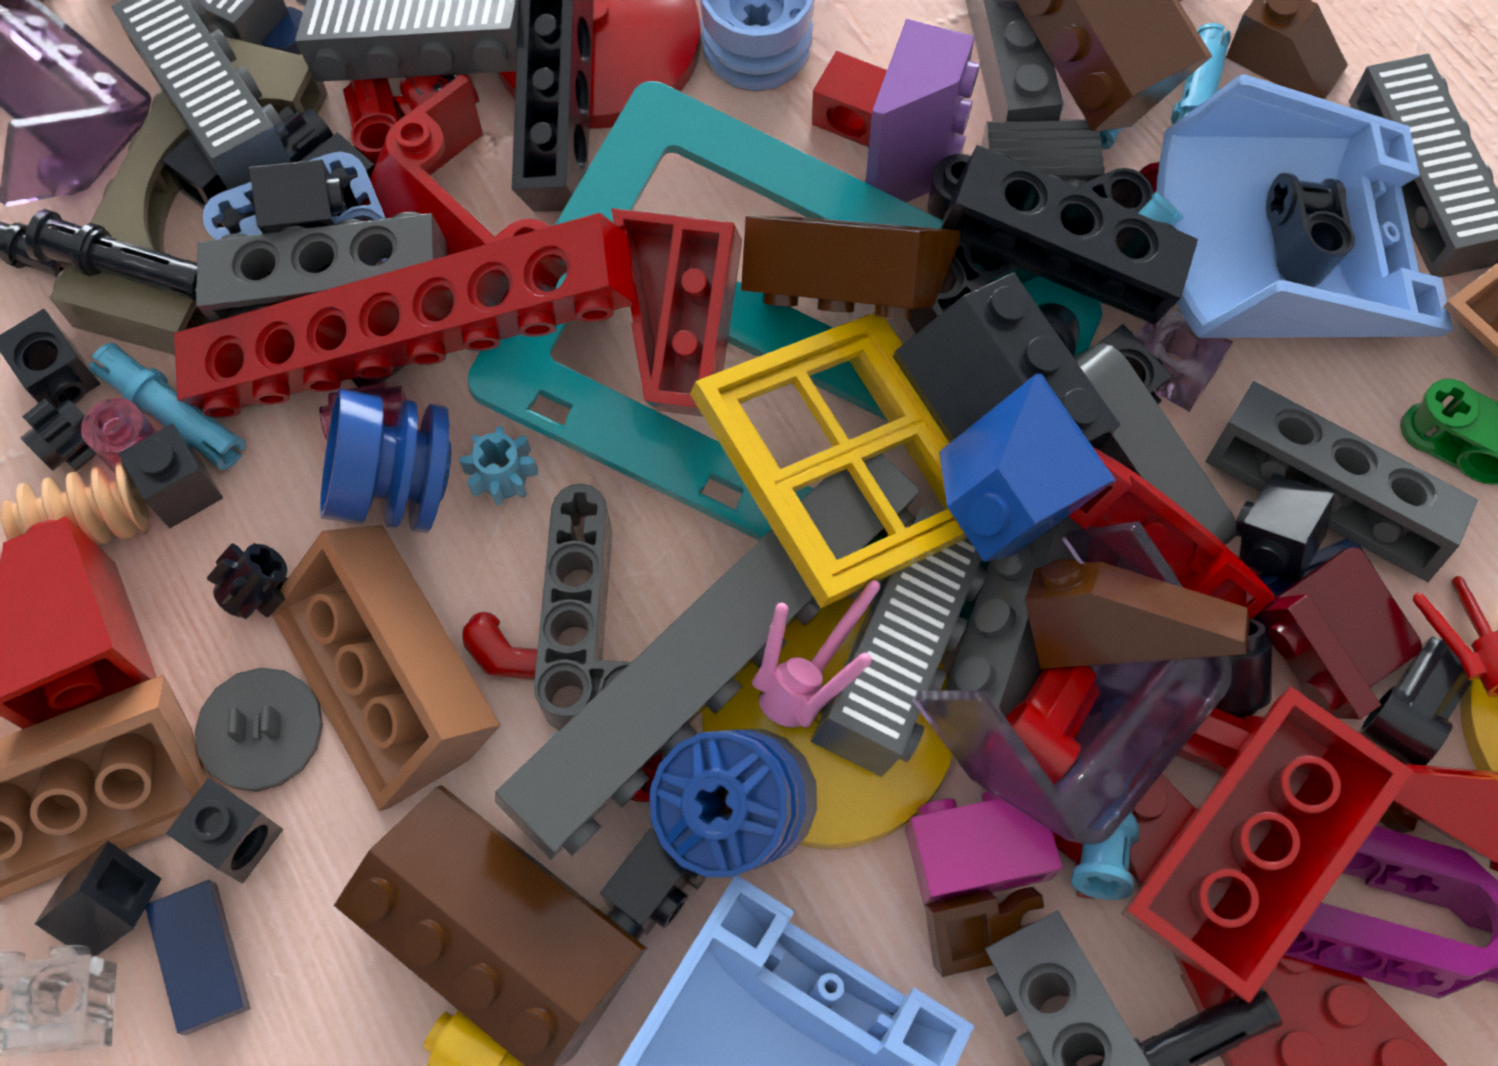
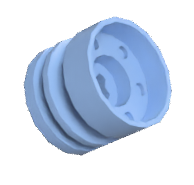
M700 0L702 45L706 62L716 76L734 87L753 91L777 88L794 79L807 64L810 54L815 0Z

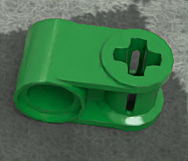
M1441 379L1434 382L1424 393L1422 402L1411 406L1402 416L1400 428L1403 437L1416 450L1428 453L1457 468L1472 480L1483 484L1498 485V402L1455 379ZM1448 396H1453L1454 398L1443 408L1442 402ZM1436 425L1437 430L1431 436H1426L1425 434Z

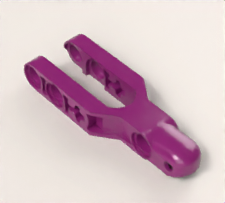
M1375 826L1342 873L1365 879L1366 886L1450 909L1469 927L1493 933L1489 944L1485 948H1481L1321 902L1284 954L1437 999L1444 998L1484 980L1498 984V880L1464 850Z

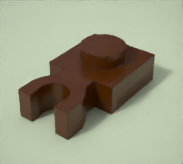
M1032 886L1012 892L1005 900L998 904L997 897L986 889L926 903L925 911L934 968L941 977H946L993 965L985 948L1030 925L1021 926V919L1030 910L1044 908L1043 895Z

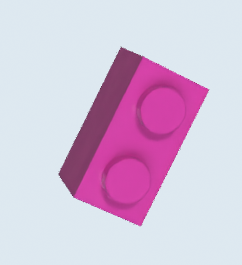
M1010 785L983 793L981 795L982 802L957 807L955 799H943L924 804L917 809L919 815L910 818L905 832L924 908L926 903L988 889L991 893L1051 881L1063 869L1041 790L1021 794L1018 785Z

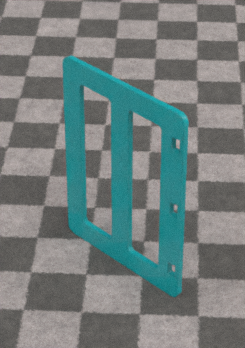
M648 81L640 84L633 91L555 225L599 212L613 222L611 208L633 210L663 156L668 153L679 154L809 218L940 228L943 220L666 84ZM974 263L978 268H980V269H982V270H985V269H984L982 266H980L979 264ZM567 272L559 279L556 289L564 282ZM1041 276L1023 283V286L1037 306L1044 303H1058L1066 306L1075 314L1080 324V338L1074 356L1089 349L1102 318L1100 303L1093 298ZM737 281L728 343L756 357L833 328L790 306L763 304V293L741 291V282ZM569 322L556 325V331L545 336L529 337L517 335L500 340L501 344L497 348L480 351L468 373V388L471 396L481 405L758 541L772 529L719 441L553 360L551 353ZM849 361L809 376L815 386L888 421ZM539 395L570 409L565 425L531 409ZM709 478L742 494L736 510L701 493ZM806 486L795 491L799 500L802 501L814 488ZM879 536L873 543L884 538L882 536ZM981 559L979 566L987 569L989 561L984 562ZM977 596L971 603L964 601L959 616L967 619V625Z

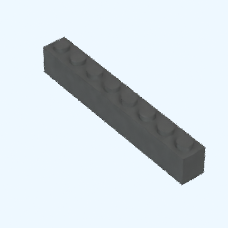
M883 454L863 461L906 527L915 517L907 508L921 490ZM847 469L825 478L801 501L836 560L871 545L879 536L883 538L889 536ZM771 529L495 791V803L550 860L563 848L571 856L575 855L602 827L594 817L612 800L621 808L629 802L650 780L642 770L660 752L666 757L678 743L695 736L697 731L690 723L706 707L715 715L724 708L743 688L735 678L752 662L760 669L777 604L785 603L789 608L785 624L786 628L795 619L805 627L823 609L819 607L774 531ZM784 638L782 641L780 651L788 643Z

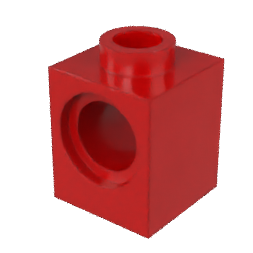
M836 50L813 89L811 125L869 147L872 110L887 70Z

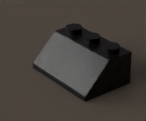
M1014 272L962 296L900 346L892 356L949 443L1036 374H1042L1092 447L1099 450L1120 426L1118 420Z

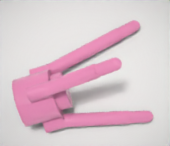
M871 580L868 582L811 662L803 658L794 657L789 659L788 662L777 666L789 611L785 603L777 604L770 625L762 665L752 680V685L762 691L759 695V705L769 719L785 727H809L818 712L871 664V656L863 653L822 688L823 676L821 672L879 591L880 584L878 581Z

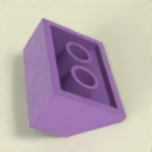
M910 19L905 20L872 110L865 183L907 203L930 192L934 167L941 159L952 154L963 153L966 141L964 133L973 101L964 98H971L980 63L970 61L975 36Z

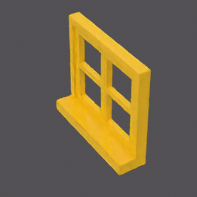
M874 312L697 380L690 393L820 608L865 588L871 580L879 581L968 538L947 507L939 451L947 446L949 441L892 357L894 352L903 345L887 319L874 316ZM846 361L851 363L889 422L850 440L809 377ZM793 383L833 447L780 469L740 404ZM902 444L945 508L944 511L905 528L863 462ZM847 469L889 536L836 560L795 491Z

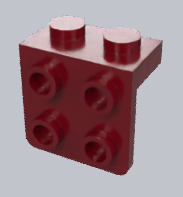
M1355 547L1341 550L1275 596V599L1256 615L1265 626L1272 645L1283 656L1302 685L1306 697L1338 719L1361 720L1381 706L1370 688L1418 655L1422 648L1421 639L1369 559L1361 549Z

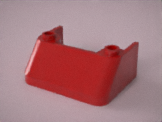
M460 74L396 122L388 131L370 177L371 184L386 219L394 218V216L403 212L432 213L448 242V255L550 227L540 220L521 219L511 223L494 236L430 177L435 171L483 135L469 80L464 75ZM365 199L360 206L370 205V199ZM361 219V221H372L368 219ZM508 289V290L505 292V294L503 295L502 300H501V303H502V302L505 300V298L507 297V295H508V293H509V289Z

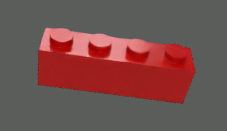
M1290 686L1270 707L1121 914L1177 957L1247 1003H1250L1414 771Z

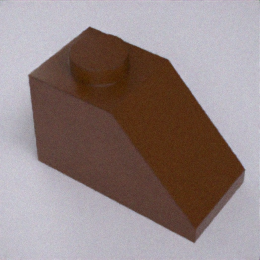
M1253 0L1242 15L1226 58L1277 85L1321 99H1326L1348 66L1319 5L1312 0Z

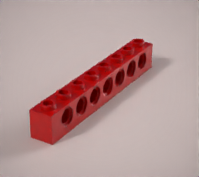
M599 212L175 332L177 400L203 409L206 416L216 418L232 417L241 413V407L257 403L262 405L283 404L290 400L291 394L307 390L313 392L333 391L341 387V381L356 377L367 379L383 378L391 375L393 368L410 363L417 365L437 364L444 361L448 353L464 349L471 351L491 350L501 344L500 340L517 335L529 337L545 336L555 332L557 329L556 325L575 320L598 322L609 319L614 315V310L636 305L627 233ZM567 272L564 282L556 289L559 279ZM509 289V293H508L507 297H506L505 300L501 303V300H502L503 295H504L505 292Z

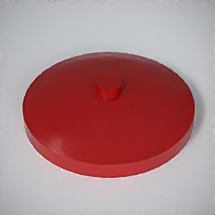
M594 0L589 129L612 128L635 88L644 82L657 81L680 92L683 90L695 71L701 49L700 19L695 0ZM516 71L497 72L504 87L515 99Z

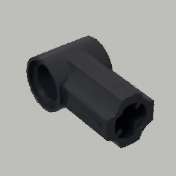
M1431 636L1422 644L1420 652L1414 657L1398 684L1391 687L1379 700L1381 706L1367 716L1360 729V733L1407 764L1426 766L1440 750L1453 727L1448 719L1472 680L1468 679L1459 659L1443 640Z

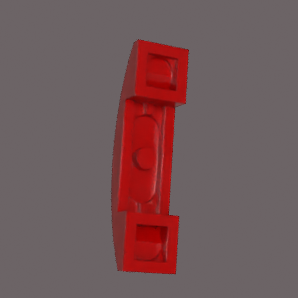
M1094 448L1116 481L1068 517L1085 530L1093 525L1165 582L1246 607L1251 619L1275 599L1273 592L1260 578L1194 517L1141 476Z

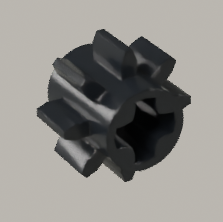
M287 106L278 113L288 132L287 136L280 139L290 159L287 163L300 162L333 136L327 124L311 109H307L301 114L299 111L294 113Z
M44 398L22 416L32 428L22 435L20 439L52 471L65 461L77 471L98 454L88 442L98 435L100 431L69 399L55 409Z
M234 543L230 544L216 560L217 566L207 576V580L215 584L213 595L217 604L225 612L236 617L247 619L257 609L263 616L269 618L285 601L283 594L279 590L288 579L286 578V562L276 550L264 544L253 543L244 552Z

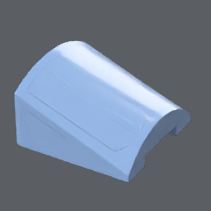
M1239 75L1165 131L1161 150L1157 192L1184 216L1173 227L1198 239L1182 296L1176 303L1198 338L1442 337L1452 332L1453 327L1450 313L1443 308L1447 299L1442 278L1419 272L1402 193V186L1420 176L1409 126L1249 75ZM1280 173H1291L1296 175L1299 181L1321 183L1329 178L1339 179L1343 182L1346 189V206L1350 225L1355 235V244L1330 274L1315 287L1287 281L1279 272L1276 264L1277 255L1271 223L1266 215V202L1270 186Z
M737 875L730 882L618 1066H956L975 1025L915 987L905 996L789 922L794 913L792 909Z

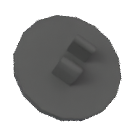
M260 667L237 673L216 687L200 709L195 728L197 754L210 775L233 789L258 792L281 786L303 771L318 749L323 729L320 704L305 682L285 670Z

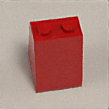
M67 516L58 520L39 522L28 528L25 534L3 543L0 560L1 717L19 728L25 729L157 677L116 563Z

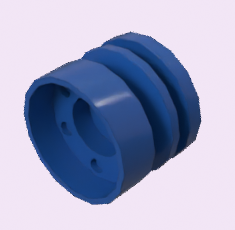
M339 389L332 410L325 450L320 493V518L362 524L370 511L373 498L383 499V514L387 528L396 529L400 525L406 503L409 502V526L411 530L425 533L430 531L436 518L440 501L445 495L450 473L452 448L449 441V414L446 406L429 404L425 410L420 430H418L417 404L415 401L405 399L397 413L394 426L384 424L383 400L380 395Z
M764 729L701 732L678 743L659 764L650 788V820L661 846L680 866L704 877H735L791 854L808 835L817 811L816 781L805 756L787 738ZM718 791H729L725 803L733 809L731 814L722 815L720 813L724 802L717 796Z

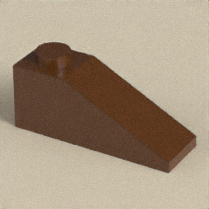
M1062 559L1034 569L1025 597V603L1040 669L1247 654L1249 614L1246 607L1103 562L1080 564L1076 560Z

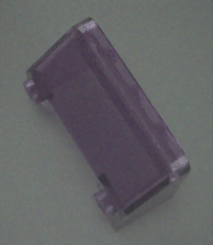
M0 0V107L15 119L8 121L0 185V202L5 206H11L62 195H74L85 191L95 183L129 144L131 139L140 131L150 112L151 95L38 0Z
M1139 521L1088 528L1087 530L1069 531L1062 538L1080 564L1103 562L1183 587ZM1229 656L1089 665L1088 667L1097 674L1095 681L1100 694L1075 737V740L1081 744L1078 757L1055 784L1046 775L986 691H920L912 701L971 780L1062 838L1071 842L1099 844L1112 836L1225 696L1231 683L1232 666Z

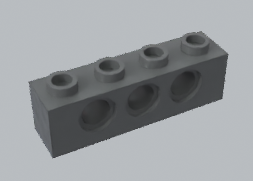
M403 212L397 214L394 218L372 221L347 219L338 222L336 225L307 229L291 226L282 228L280 232L251 236L228 234L219 240L198 242L196 307L210 322L218 321L447 256L448 242L432 213L420 214L416 212ZM385 257H390L383 264L375 266L376 263ZM331 264L326 270L319 272L321 268ZM271 272L269 276L262 279L267 273Z
M1255 381L1250 385L1205 461L1260 492L1263 491L1269 479L1275 473L1334 493L1328 529L1427 583L1460 546L1479 500Z
M1059 910L985 948L997 971L994 975L986 978V981L1005 1017L1018 1011L1029 1030L1016 1038L1031 1066H1075L1081 1058L1088 1055L1104 1057L1102 1066H1150ZM1055 996L1069 997L1067 1004L1061 1010L1054 1013L1040 1012L1042 1005L1048 999Z

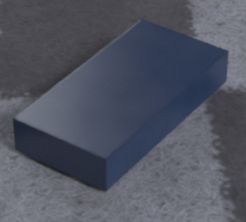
M207 880L148 903L145 909L177 1034L186 1036L250 1010L249 1000L217 884Z

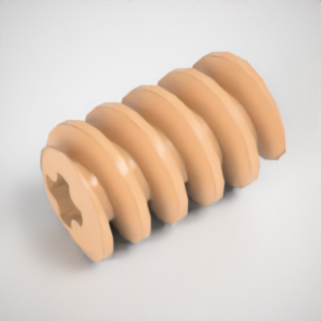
M121 461L117 462L115 467L116 481L110 482L102 467H94L91 471V486L86 487L77 472L67 474L66 492L61 491L54 478H44L41 483L42 497L39 498L29 483L19 484L16 489L17 503L4 500L1 505L0 518L7 541L25 534L28 528L39 522L58 520L67 516L96 545L109 543L114 535L120 539L133 538L138 529L146 534L149 530V512L146 502L143 500Z

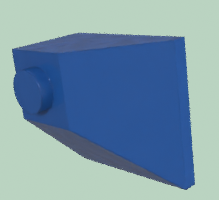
M1042 374L1034 375L939 451L947 507L984 562L1016 555L1116 481Z

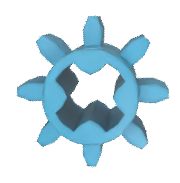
M498 426L495 433L486 434L482 437L474 434L472 436L474 443L472 456L460 457V464L464 473L471 475L467 484L472 495L475 497L486 491L493 496L496 506H501L504 498H510L516 494L525 497L527 495L524 488L526 476L538 475L535 459L528 456L531 449L527 438L523 435L513 441L509 436L505 435L502 426Z

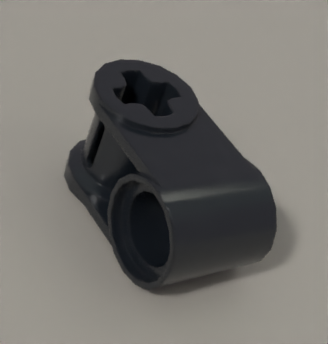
M1280 173L1274 179L1267 195L1266 215L1271 223L1277 255V267L1287 281L1315 287L1330 274L1355 244V235L1350 225L1346 206V189L1343 182L1332 178L1316 183L1299 181L1298 177L1291 173Z

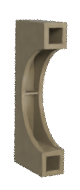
M225 37L237 58L236 61L231 63L234 69L237 70L245 66L257 84L262 97L256 101L261 108L271 104L277 113L287 106L294 113L299 111L302 114L307 109L313 110L316 114L319 113L328 92L324 82L315 81L303 56ZM162 90L155 95L151 111L139 133L131 139L127 155L118 172L107 183L103 199L90 223L103 226L110 233L111 237L117 240L164 253L166 220L174 199L180 190L162 160L190 134V131ZM67 264L66 268L58 274L54 282L53 292L49 297L74 328L175 355V332L211 323L196 307V301L187 297L104 272L87 276L77 273L71 264Z

